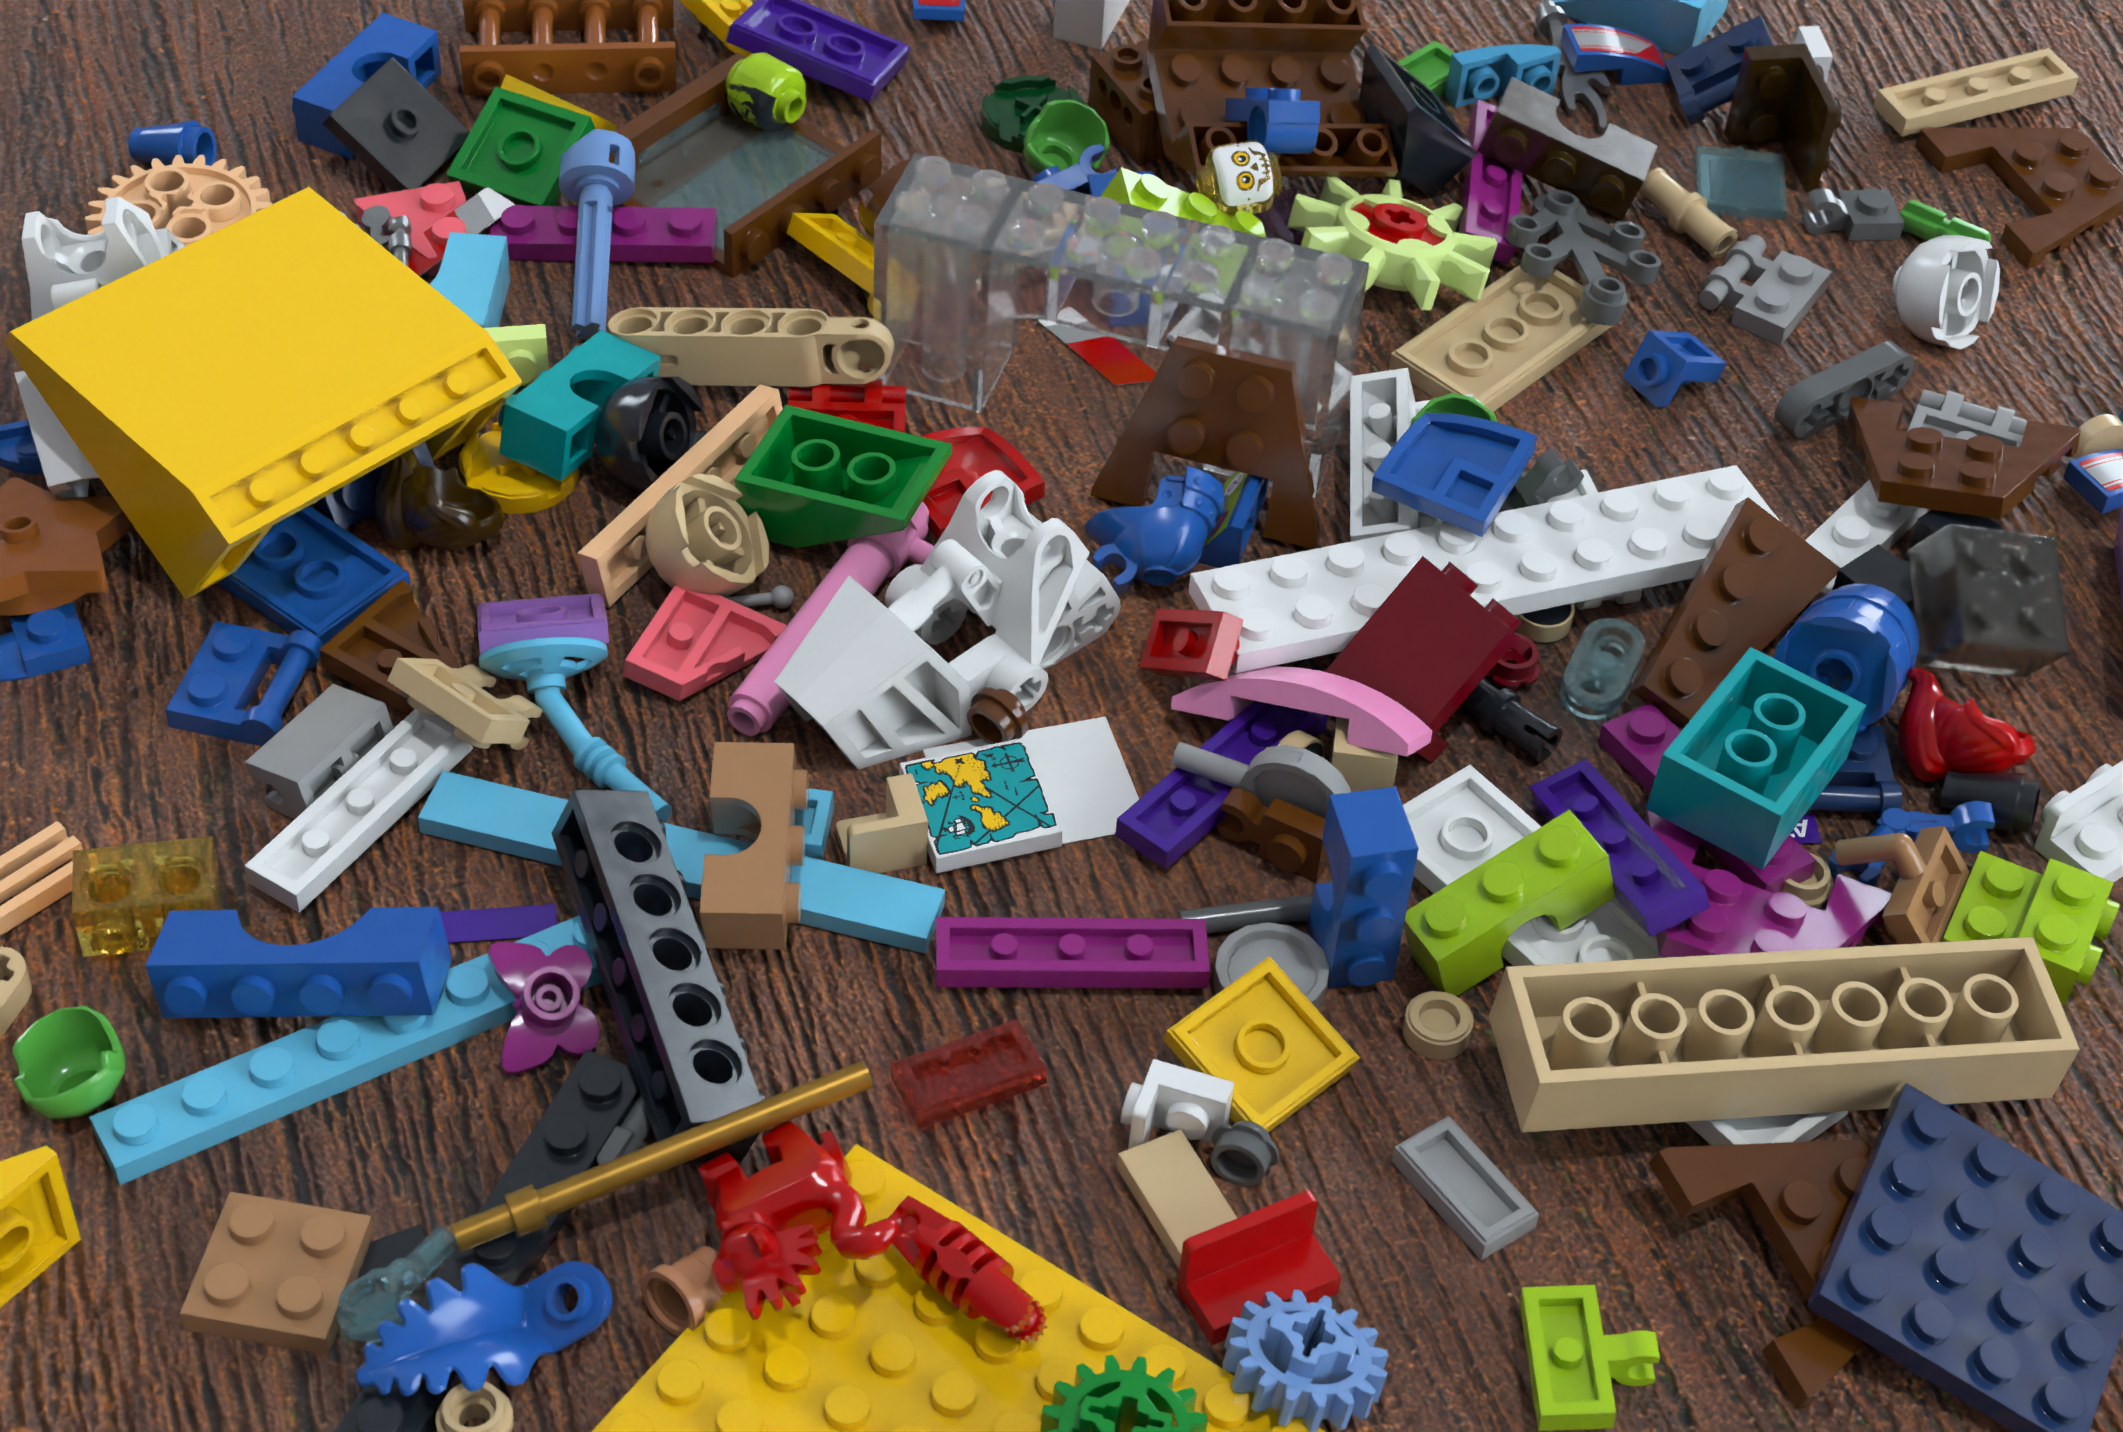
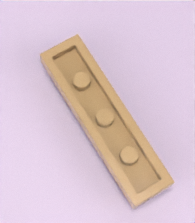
M2050 48L1879 89L1873 107L1901 136L1918 133L1923 128L1942 127L2073 94L2079 77Z

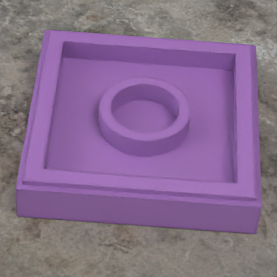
M599 593L480 603L477 606L480 654L499 645L547 637H582L609 643L603 595Z

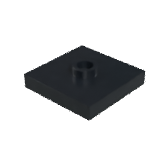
M393 57L338 106L323 122V125L393 192L420 188L462 147L470 133L458 119Z

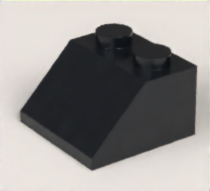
M1374 43L1365 50L1359 100L1364 111L1366 124H1388L1398 169L1397 174L1393 178L1400 181V185L1406 190H1409L1414 185L1432 198L1478 153L1432 89Z

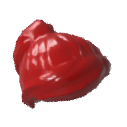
M1912 668L1908 671L1907 677L1911 682V687L1899 718L1898 744L1910 771L1916 778L1923 782L1938 781L1946 777L1949 770L1959 773H2005L2015 766L2026 765L2029 757L2036 753L2035 743L2030 734L2016 731V728L2008 723L1985 716L1980 712L1974 698H1969L1964 705H1961L1943 694L1939 682L1933 673L1922 668Z

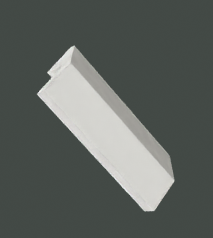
M1408 368L1350 376L1351 542L1446 523L1372 491V479L1376 470L1400 437L1410 427L1412 418L1430 401L1415 402ZM1468 394L1465 396L1473 397V394Z

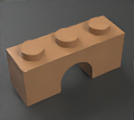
M714 742L709 796L714 834L742 835L751 838L755 842L749 848L735 854H704L699 913L701 927L705 934V948L786 950L788 923H800L801 883L791 882L792 866H804L805 827L795 825L796 809H808V770H797L794 743Z

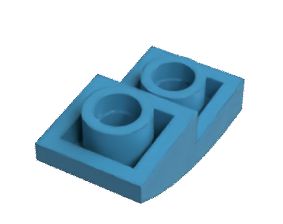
M1516 44L1482 47L1454 53L1451 55L1445 98L1455 108L1475 103L1478 100L1482 101L1496 96L1502 97L1512 77L1549 95H1553L1562 52L1556 46Z

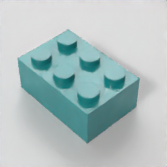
M1750 647L1662 754L1646 809L1763 870L1846 761L1866 705Z

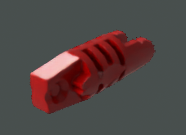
M907 1196L897 1206L896 1210L888 1217L894 1219L899 1227L898 1236L892 1244L910 1263L915 1273L969 1319L975 1320L984 1316L988 1321L996 1325L998 1329L1004 1333L1008 1332L1010 1338L1015 1337V1340L1018 1342L1024 1340L1026 1343H1029L1030 1340L1037 1341V1337L1040 1335L1044 1336L1043 1330L1047 1328L1045 1321L1048 1319L1044 1315L1045 1309L1041 1306L1039 1307V1302L1037 1300L1033 1301V1297L1013 1281L1014 1269L1010 1263L960 1222L952 1221L913 1197Z

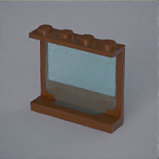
M740 53L731 56L613 131L631 141L635 151L636 162L634 193L630 199L613 207L716 208L718 230L714 263L708 264L731 278L736 277L753 264L760 262L766 255L792 238L787 234L792 212L820 214L832 212L856 193L872 185L881 176L882 133L875 129H872L847 147H843L799 121L791 123L783 130L767 132L735 115L728 105L725 84L727 76L735 63L747 58ZM615 152L609 154L610 163H614Z

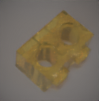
M213 836L73 850L72 915L83 957L105 954L119 955L125 952L153 949L170 911L222 910V879Z

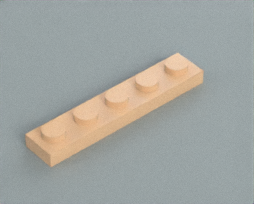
M761 384L758 385L578 552L588 594L599 593L603 595L604 605L610 607L653 567L645 543L646 525L657 502L672 487L697 473L716 475L735 486L734 479L783 409L778 389Z

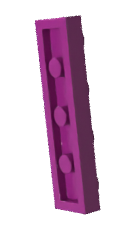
M1480 100L1477 101L1470 115L1468 140L1476 151L1497 107ZM1477 152L1478 154L1465 165L1461 203L1463 210L1460 216L1459 233L1495 238L1498 244L1493 260L1508 265L1517 246L1509 243L1505 235L1510 218L1513 215L1520 214L1523 173Z
M514 205L505 209L501 217L491 224L489 235L507 236L509 260L575 261L578 206ZM613 207L609 261L714 263L718 230L717 209L692 207Z
M1650 702L1603 723L1598 742L1651 793L1662 754L1681 731ZM1791 835L1787 837L1763 870L1701 839V843L1742 882L1772 893L1782 892L1785 881L1788 879L1802 883L1812 878L1817 861Z
M936 917V987L1208 988L1210 969L1206 919Z

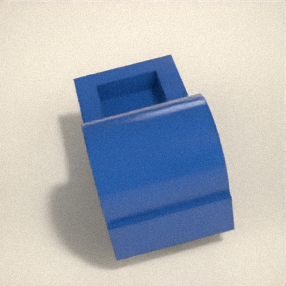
M1245 87V98H1226L1225 120L1247 122L1248 142L1260 143L1264 146L1267 154H1309L1313 151L1317 142L1318 124H1320V101L1300 100L1301 89ZM1253 151L1254 153H1262V154H1265V153H1263V152Z

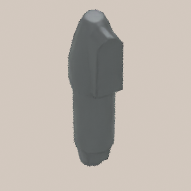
M641 1094L621 1126L614 1128L597 1156L598 1166L643 1148L644 1141L653 1127Z

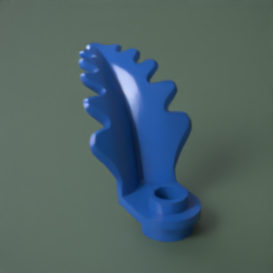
M569 1261L562 1263L521 1286L511 1285L477 1263L466 1264L461 1269L462 1291H457L440 1278H433L427 1281L426 1291L430 1303V1311L423 1309L411 1299H403L398 1303L396 1309L403 1320V1326H399L389 1320L379 1323L377 1333L382 1345L377 1346L371 1342L364 1345L365 1362L357 1369L355 1380L361 1387L376 1386L382 1395L389 1394L397 1382L401 1394L410 1396L417 1392L421 1380L425 1378L428 1391L432 1394H439L446 1389L449 1375L454 1370L457 1372L464 1387L472 1392L478 1391L483 1387L488 1369L493 1366L504 1382L514 1386L521 1385L527 1379L533 1364L539 1356L553 1355L600 1327L608 1317L612 1307L611 1287L603 1273L595 1266L586 1262ZM574 1286L578 1293V1303L575 1309L569 1312L566 1306V1296L569 1288Z

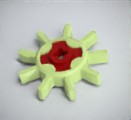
M1326 177L1320 200L1297 193L1287 225L1289 228L1305 232L1298 253V258L1303 263L1337 261L1342 268L1353 275L1350 288L1351 293L1361 296L1372 285L1391 290L1408 291L1421 310H1432L1440 284L1475 302L1481 299L1490 272L1489 268L1498 244L1495 238L1456 233L1463 207L1453 203L1430 210L1418 203L1403 199L1400 181L1393 179L1387 181L1381 194L1360 195L1339 178Z

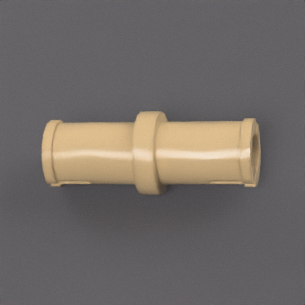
M1658 167L1650 171L1638 191L1640 193L1639 196L1646 199L1668 218V225L1675 232L1688 234L1707 250L1711 257L1718 259L1728 253L1738 238L1737 230L1727 225L1707 208V201L1698 192L1689 193L1666 174L1667 172L1663 168Z

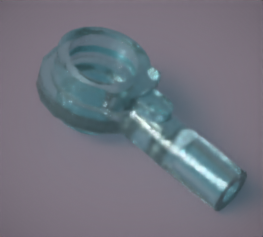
M436 1227L406 1258L394 1260L387 1268L371 1269L366 1275L347 1285L339 1297L340 1309L337 1318L344 1335L352 1340L379 1342L377 1326L380 1322L389 1320L402 1326L403 1320L396 1309L398 1303L403 1299H411L410 1293L453 1252L457 1246L454 1236L445 1228Z

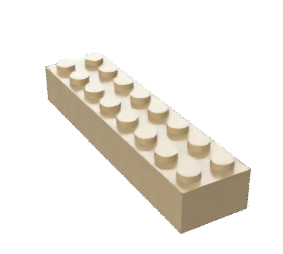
M2033 937L1510 966L1505 968L1489 1014L1490 1024L1521 1133L1889 1108L1893 1096L1906 1083L1943 1105L2052 1098L2080 1050Z

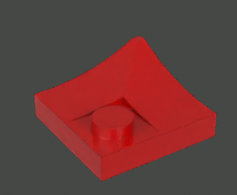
M961 427L921 435V437L952 444L950 458L923 499L929 510L928 528L937 540H939L948 526L967 489L977 479L993 470H1000L1020 488L1024 494L1025 505L1045 497V481L1020 452L987 427ZM993 490L983 500L980 510L990 501Z

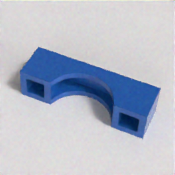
M439 907L370 908L358 921L345 930L316 942L299 945H276L257 940L242 928L237 910H180L169 912L145 967L163 1018L433 1015L452 962V956Z

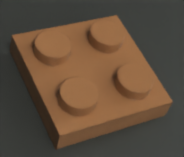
M230 1191L180 1311L184 1330L329 1355L374 1235L372 1216Z

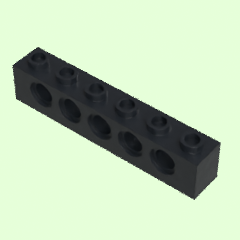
M573 790L551 834L657 1142L764 1100L765 1096L762 1091L757 1089L746 1059L744 1039L736 1032L726 1005L724 985L716 977L705 948L703 928L700 924L696 923L688 902L684 877L676 869L667 845L665 825L661 819L657 818L648 791ZM760 1133L683 1164L706 1163L724 1152H728L736 1161H743Z

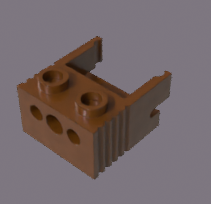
M1149 39L1137 42V44L1120 45L1112 49L1111 52L1104 51L1102 54L1091 55L1088 106L1093 108L1105 121L1110 134L1137 166L1144 165L1145 162L1151 163L1154 159L1168 158L1164 152L1146 61Z

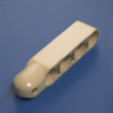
M636 307L618 312L612 316L608 323L609 334L661 356L658 376H678L691 385L758 386L761 384L765 386L808 387L820 384H866L876 380L885 373L894 354L893 337L889 329L878 320L867 317H828L825 312L816 309ZM866 368H874L872 371L867 373L861 371Z

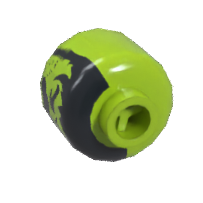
M754 53L747 58L739 60L731 68L727 76L725 85L728 105L732 112L767 132L783 130L791 123L797 121L805 110L806 85L801 72L767 53Z

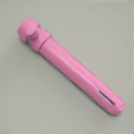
M923 501L905 530L848 539L847 550L729 698L727 717L736 730L748 736L767 732L788 707L789 702L774 681L848 576H851L870 594L874 595L885 579L894 577L908 560L915 564L923 565L934 548L933 545L924 541L929 529V510Z

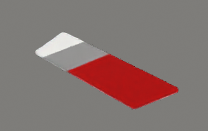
M484 188L445 217L461 219L466 225V233L478 234L499 219L505 209L515 204L492 189ZM432 227L423 233L438 257L427 259L412 249V255L408 258L409 268L418 276L443 259L446 246L437 244L433 240Z
M1068 304L1039 319V323L1114 385L1150 382L1156 375L1153 369L1074 304Z

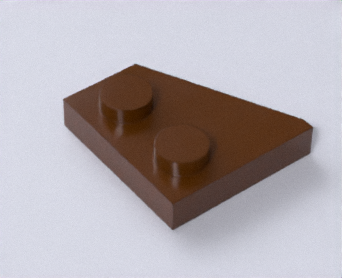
M402 580L319 649L323 668L406 715H409L414 710L407 703L409 695L387 681L397 658L438 659L450 668H459L448 647L439 643L438 631L428 615L423 617L414 603L411 587Z

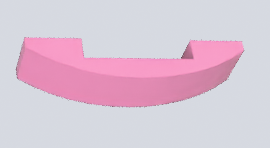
M1271 666L1241 673L1233 671L1228 673L1226 680H1207L1173 696L1171 702V709L1228 721L1235 718L1253 701L1349 719L1347 744L1402 756H1409L1431 743L1432 730L1423 721L1383 693L1339 675L1298 667Z

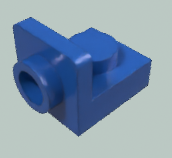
M1649 330L1624 373V380L1656 407H1667L1681 384L1689 385L1691 381L1717 382L1727 363L1689 332Z

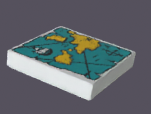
M1023 738L900 763L899 775L913 774L928 819L927 851L936 873L1062 846L1063 831Z

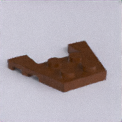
M1927 127L1920 130L1916 146L1940 173L1987 163L2036 215L2035 217L2006 223L2001 237L2004 245L2026 269H2031L2041 264L2044 255L2051 250L2059 253L2069 247L2074 236L2082 231L2088 230L2093 232L2123 213V173L2080 128Z
M1178 336L1091 490V496L1136 507L1143 506L1148 498L1155 452L1271 479L1273 485L1263 537L1315 549L1320 540L1321 529L1319 519H1316L1313 502L1315 489L1312 471L1309 470L1304 442L1306 429L1296 363Z
M1851 397L1848 413L1849 426L1856 428L1855 442L1858 450H1864L1866 454L1865 468L1878 502L1994 519L2003 518L2034 490L2035 480L2040 475L2051 476L2059 469L2060 458L2063 455L2068 457L2074 456L2078 450L2081 432L2079 427L2027 421L2021 446L2016 447L2004 445L2001 440L1985 435L1973 436L1966 440L1944 437L1940 431L1927 427H1917L1909 431H1901L1899 429L1903 412L1902 403Z
M1863 1139L1667 1147L1659 1150L1649 1162V1165L1681 1218L1737 1195H1742L1809 1302L1871 1151ZM1816 1312L1814 1313L1818 1320L1773 1339L1762 1350L1796 1409L1810 1402L1865 1343Z

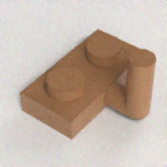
M1945 826L1921 828L1915 843L1905 833L1843 839L1836 842L1835 857L1841 866L1893 860L1900 873V877L1889 901L1885 905L1882 917L1887 933L1891 938L1895 939L1898 945L1942 942L1970 876V872Z

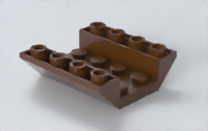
M1153 0L1146 61L1165 155L1192 176H1217L1213 162L1214 150L1219 147L1230 146L1233 143H1248L1247 122L1225 120L1226 98H1245V87L1301 89L1300 100L1320 101V124H1318L1316 145L1309 154H1267L1270 165L1266 163L1268 161L1265 158L1266 154L1254 153L1248 147L1253 155L1260 154L1262 156L1259 158L1264 161V164H1261L1262 167H1265V171L1262 174L1269 176L1268 173L1272 172V176L1394 177L1398 169L1388 124H1366L1364 111L1359 100L1360 93L1351 51L1367 30L1360 0ZM1236 151L1232 154V162L1240 167L1246 166L1250 162V155L1245 151ZM1237 153H1245L1248 157L1247 163L1238 164L1234 159ZM1254 163L1250 168L1258 171V164ZM1242 171L1243 173H1248L1251 176H1253V174L1249 171Z

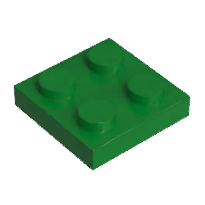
M495 86L446 176L450 182L460 181L462 190L474 194L479 193L484 188H490L515 205L554 206L561 194L559 187L561 156L574 143L596 128L589 116Z

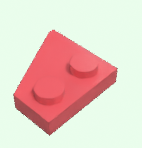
M460 181L444 184L433 183L425 187L354 199L356 218L362 225V214L373 206L386 207L391 217L406 215L411 224L410 237L412 249L427 259L438 257L423 233L427 229L432 227L433 240L437 244L444 246L447 245L450 232L466 233V225L461 219L445 217L466 202ZM389 230L384 233V235H391ZM442 260L427 270L426 273L429 276L437 275Z
M675 584L626 657L622 676L677 701H681L761 659L787 625L718 594L684 590Z

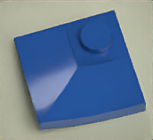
M1425 413L1407 429L1373 475L1372 491L1483 537L1535 452L1537 436L1508 425L1459 414Z

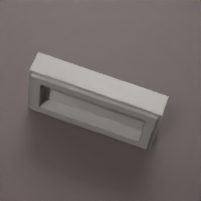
M1450 1116L1394 1147L1392 1163L1480 1260L1485 1259L1536 1228L1539 1217L1536 1209Z

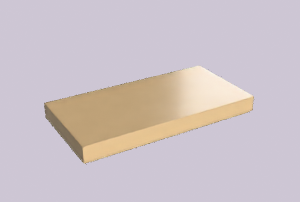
M1519 265L1485 288L1481 299L1476 302L1469 299L1392 352L1389 369L1408 368L1411 383L1434 398L1451 393L1460 395L1473 394L1474 398L1483 403L1487 409L1494 412L1612 326L1593 323L1579 313L1578 307L1585 288L1583 285L1555 268L1550 276L1542 278L1525 273Z

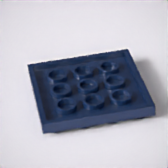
M1906 1083L1893 1096L1806 1307L2013 1432H2089L2123 1332V1212Z

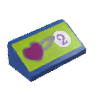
M1236 471L1225 481L1222 486L1226 500L1224 504L1225 512L1218 520L1216 528L1212 530V533L1206 539L1198 563L1217 568L1240 564L1267 497L1269 479Z

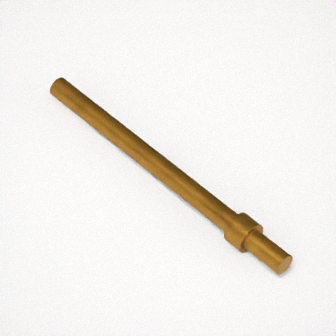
M860 1061L536 1191L531 1184L504 1195L506 1203L450 1224L460 1252L517 1230L519 1236H523L548 1226L546 1218L873 1088L871 1076L864 1061Z

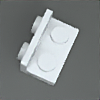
M2123 760L2113 767L2110 764L2102 765L2089 777L2083 786L2071 793L2066 790L2061 791L2046 804L2040 815V820L2044 823L2034 845L2036 851L2048 861L2052 858L2112 882L2123 877Z

